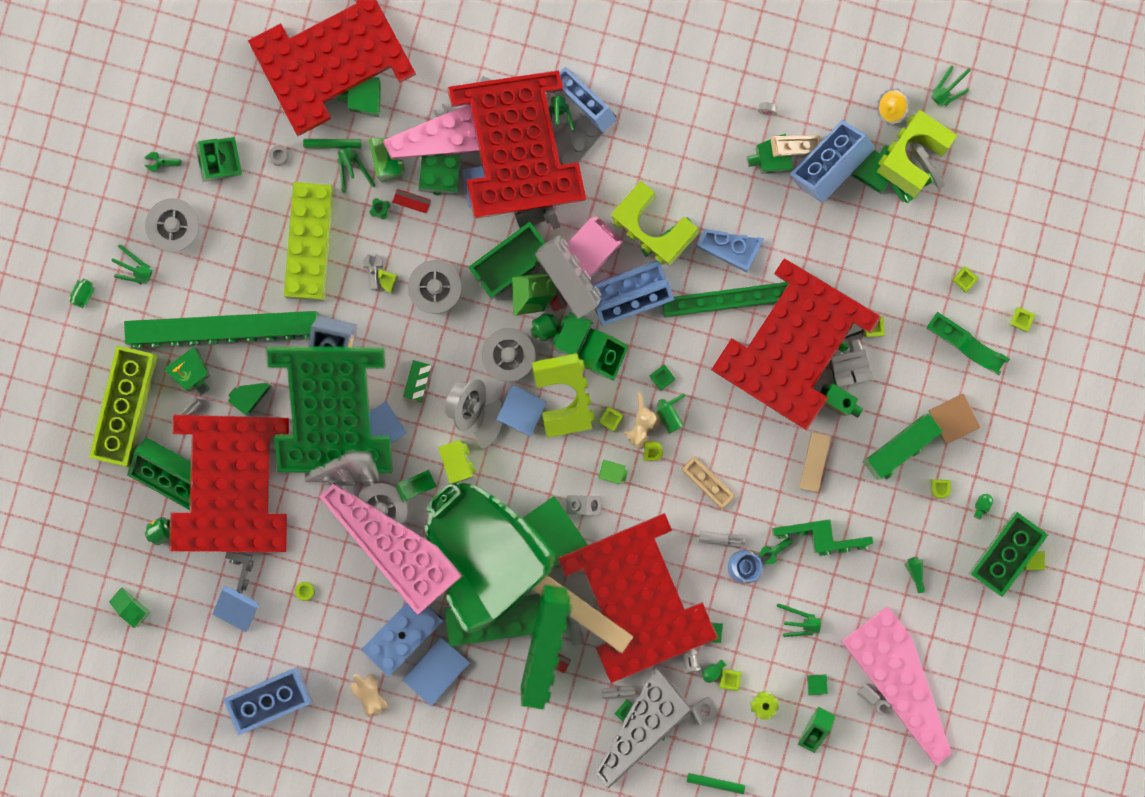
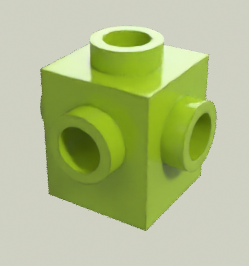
M769 691L757 692L758 695H754L753 701H750L751 712L755 713L756 717H760V720L772 719V715H776V710H779L778 698H774V695L769 694ZM764 703L769 704V708L767 710L762 709V705Z

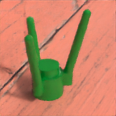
M951 65L937 87L932 91L933 95L931 98L940 107L943 105L947 107L952 101L969 92V88L950 98V91L971 71L970 68L962 73L948 88L943 87L941 89L954 68Z
M563 96L552 97L548 107L551 121L552 115H555V124L559 125V116L566 112L571 130L574 132L575 127L569 111V104H565Z
M352 148L340 150L337 161L340 170L342 192H346L343 165L348 168L353 179L352 165L355 164L354 161H356L370 185L375 187L358 154L353 153Z
M119 244L118 248L141 265V267L137 265L134 268L112 258V262L132 271L133 276H135L134 278L114 274V277L136 282L140 285L142 283L147 284L153 270L149 269L150 265L142 262Z
M777 604L779 608L807 618L804 619L803 623L785 621L784 625L803 627V630L806 631L784 633L783 637L819 634L821 628L820 618H815L814 614H808L786 605Z

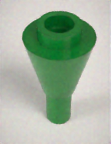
M918 557L907 559L904 565L915 582L917 592H925L922 581L923 559Z

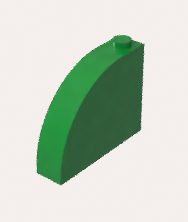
M555 496L522 518L533 528L556 556L552 567L560 565L558 557L588 545Z

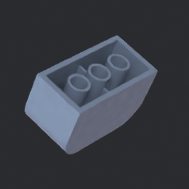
M318 316L311 328L308 347H354L357 324Z

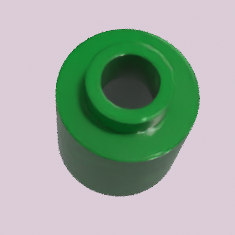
M84 278L82 281L77 280L70 294L69 302L80 308L87 305L95 290L92 287L93 283Z

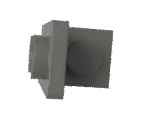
M553 206L515 213L519 228H522L528 222L535 225L546 221L547 224L551 223L553 230L560 228Z
M226 552L225 558L230 559L229 563L235 565L243 563L236 590L241 594L243 590H247L249 579L246 578L248 571H252L254 561L251 560V555L239 552Z

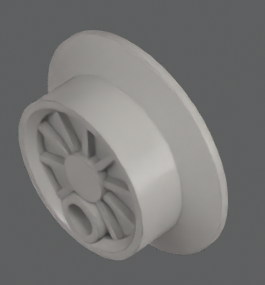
M169 198L156 203L150 209L146 217L145 229L149 240L157 248L168 252H176L187 248L193 243L199 231V219L193 207L187 202Z
M440 260L426 261L417 266L408 282V292L412 302L420 310L431 314L443 313L451 309L459 300L462 290L461 279L457 271L450 264Z
M503 328L497 330L486 339L483 345V365L487 372L498 380L505 382L517 381L526 376L532 369V362H535L534 345L531 339L518 329Z
M473 379L469 383L460 381L451 389L446 400L445 411L449 418L454 419L457 429L462 431L469 429L480 416L486 397V388L483 381L480 379Z
M384 483L372 484L364 488L357 496L402 525L405 523L408 512L406 501L402 502L395 487Z

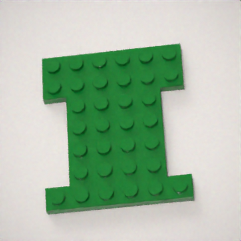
M267 347L268 368H287L293 435H275L274 437L277 472L310 473V471L320 466L325 468V464L335 459L340 461L341 457L346 456L348 453L370 454L378 473L392 474L391 436H371L367 369H385V348Z

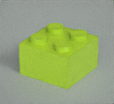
M457 440L438 447L450 484L474 477L473 473L476 470L473 461L468 460L467 455L470 454L466 442L463 443L462 440Z

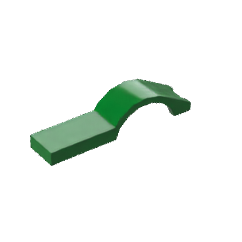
M939 312L935 314L926 329L957 348L973 362L997 375L1001 374L1000 369L1003 364L1010 361L1002 353L995 352L980 343L971 333Z

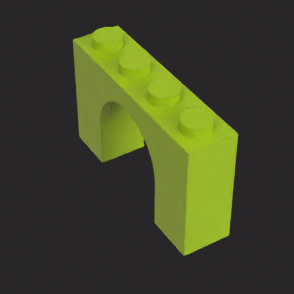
M921 110L916 115H910L906 121L907 128L902 127L896 136L899 140L891 143L887 149L890 153L888 156L883 155L878 162L881 166L877 170V173L914 198L922 190L930 175L910 162L906 155L905 146L917 141L942 157L957 137L955 133Z
M640 180L610 214L613 219L612 223L618 229H625L627 231L626 235L631 240H638L641 243L640 247L648 254L652 252L656 255L655 259L661 265L666 264L670 267L699 234V229L683 216L668 234L661 237L646 235L640 229L639 221L642 213L656 198V194Z
M575 353L532 362L537 388L565 384L577 392L575 399L567 407L542 412L547 438L592 429L591 422L595 420L593 410L588 409V405H591L590 394L585 393V388H588L586 376L582 377L581 373L585 371L583 359L579 360L578 354Z

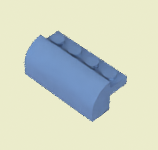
M657 260L592 284L601 293V301L598 307L595 308V311L602 326L674 300L662 265Z

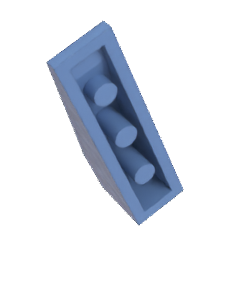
M567 67L560 71L563 93L603 133L617 120L611 109Z

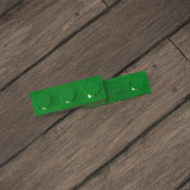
M830 519L771 528L772 535L777 536L778 539L788 538L790 533H796L797 536L808 535V531L811 530L814 553H819V556L830 555L833 550H838V553L850 552L852 547H857V550L869 549V545L873 544L871 536L834 542Z

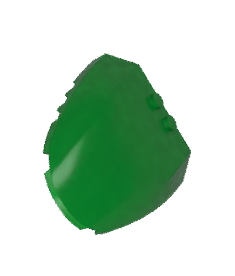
M459 482L449 484L432 498L427 508L429 514L427 524H425L426 539L438 546L462 575L460 579L446 590L448 595L446 598L464 631L472 633L494 624L551 573L556 556L533 528L516 512L476 485Z

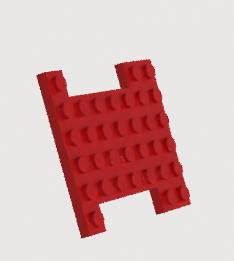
M355 0L356 4L291 38L288 37L282 23L248 40L297 137L331 120L324 105L325 102L391 68L399 83L416 75L377 0Z
M559 70L455 85L447 88L451 107L470 104L484 177L466 181L474 219L586 200L579 162L560 165L545 93L562 91L563 86Z
M784 258L774 272V275L789 285L749 346L745 347L731 338L711 368V371L807 431L828 399L813 389L822 372L854 324L871 333L881 316Z
M172 415V434L191 435L190 513L170 512L169 552H286L287 514H268L270 437L289 435V418Z
M665 513L558 557L565 576L584 569L602 614L633 636L622 653L607 642L596 646L610 683L718 638L703 602L684 609L655 540V538L673 531Z

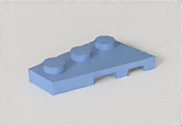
M704 229L696 248L747 273L764 238L747 237V235L728 234V232Z

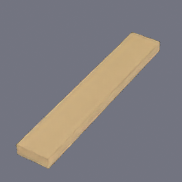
M547 575L533 590L542 595L544 585L565 587ZM567 590L568 596L571 597L570 605H572L570 616L622 653L633 636Z

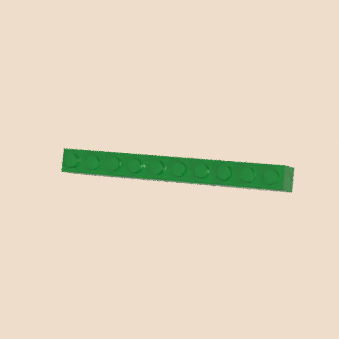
M301 311L124 321L125 344L131 345V348L136 349L143 348L142 345L150 344V347H162V344L169 343V346H181V343L188 342V345H200V342L207 341V344H219V341L226 340L227 343H238L240 339H246V342H257L259 338H265V341H276L278 337H284V340H295L297 336H303V339H310L311 328L318 317V312Z

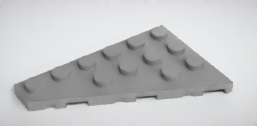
M348 453L346 456H342L340 461L335 459L325 464V468L320 466L310 471V474L305 473V482H325V485L344 483L346 486H355L356 483H363L364 486H370L380 483V475L370 454Z

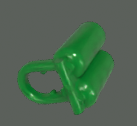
M684 393L669 402H666L665 399L658 400L656 412L669 434L684 426L672 405L686 397Z

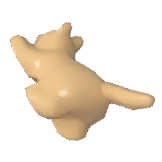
M637 392L638 412L635 427L630 432H624V435L627 436L631 445L642 449L644 448V441L649 439V432L658 429L661 425V418L658 414L644 407L643 396L640 392Z
M354 674L355 682L351 684L350 689L353 695L361 700L367 717L379 715L382 709H387V701L378 692V679L372 674L367 675L363 679L359 675Z

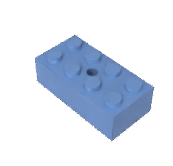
M842 120L792 171L790 176L800 189L823 203L871 154L875 147L865 133Z
M406 603L361 650L389 677L444 619L430 605L421 614L417 615L412 607ZM399 632H404L406 637L400 639L398 636Z
M298 667L223 699L238 735L313 702ZM268 696L272 699L271 704L267 703L266 698Z

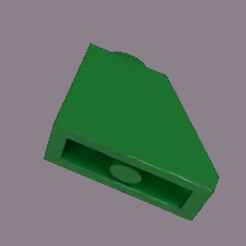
M259 383L235 387L228 395L230 397L228 402L243 414L249 416L272 386L269 383Z
M123 587L109 601L117 614L133 628L139 627L151 613Z
M818 706L797 745L815 753L830 733L836 715Z

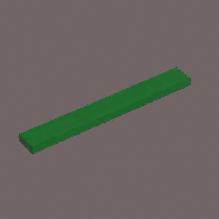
M781 282L675 296L673 301L662 304L663 315L665 318L777 303L789 284Z

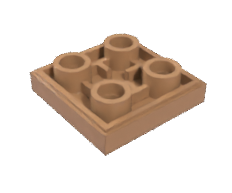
M964 393L928 410L931 417L943 431L940 435L945 445L981 428Z

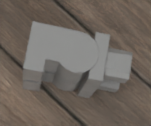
M859 340L848 342L850 353L844 354L837 350L830 360L834 384L838 387L873 379L866 350H862Z

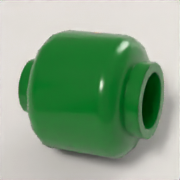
M544 313L532 320L533 328L530 331L535 339L539 337L541 341H547L556 335L560 326L553 314Z
M159 517L149 522L146 526V539L155 545H161L169 541L170 520Z

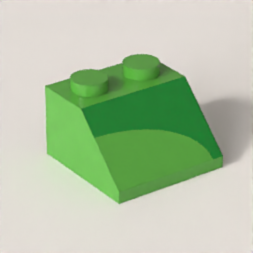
M390 137L368 139L376 175L380 182L401 178L402 172L405 171L403 161L391 159L383 143L385 139Z
M536 273L512 277L513 314L518 316L542 312L547 308L557 294V286L549 274Z

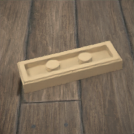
M820 135L774 136L770 138L773 157L808 156L821 142Z
M811 432L799 488L813 492L819 491L831 436Z
M695 456L681 469L721 509L735 497Z

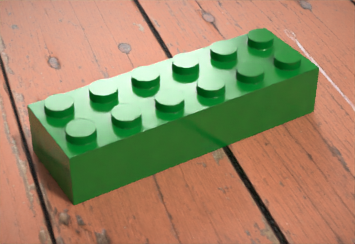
M544 585L520 685L521 706L544 710L545 704L550 701L551 692H549V688L554 685L555 680L553 671L558 668L559 657L557 655L558 651L561 652L563 647V640L561 638L562 634H566L567 630L566 616H570L572 605H570L571 597L568 596L567 588Z
M538 593L525 595L494 624L472 633L464 631L451 606L445 607L450 646L533 634L541 595Z

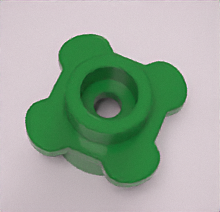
M378 198L373 199L372 209L369 211L370 215L386 219L388 217L387 211L391 207L390 202H384Z

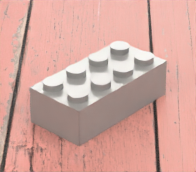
M558 235L539 247L535 255L579 319L598 307L601 301V293L596 286L593 287L589 280L591 278L587 271H582L580 268V261L575 254L572 255L568 250L569 245L564 238L561 239Z

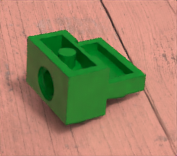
M235 137L202 140L195 144L202 182L242 175Z

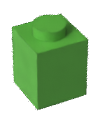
M603 459L598 478L621 484V481H626L628 470H625V465Z

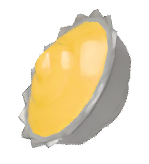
M899 88L885 90V93L881 94L880 99L877 101L878 106L876 109L878 110V116L887 125L901 123L909 112L910 104L908 97Z

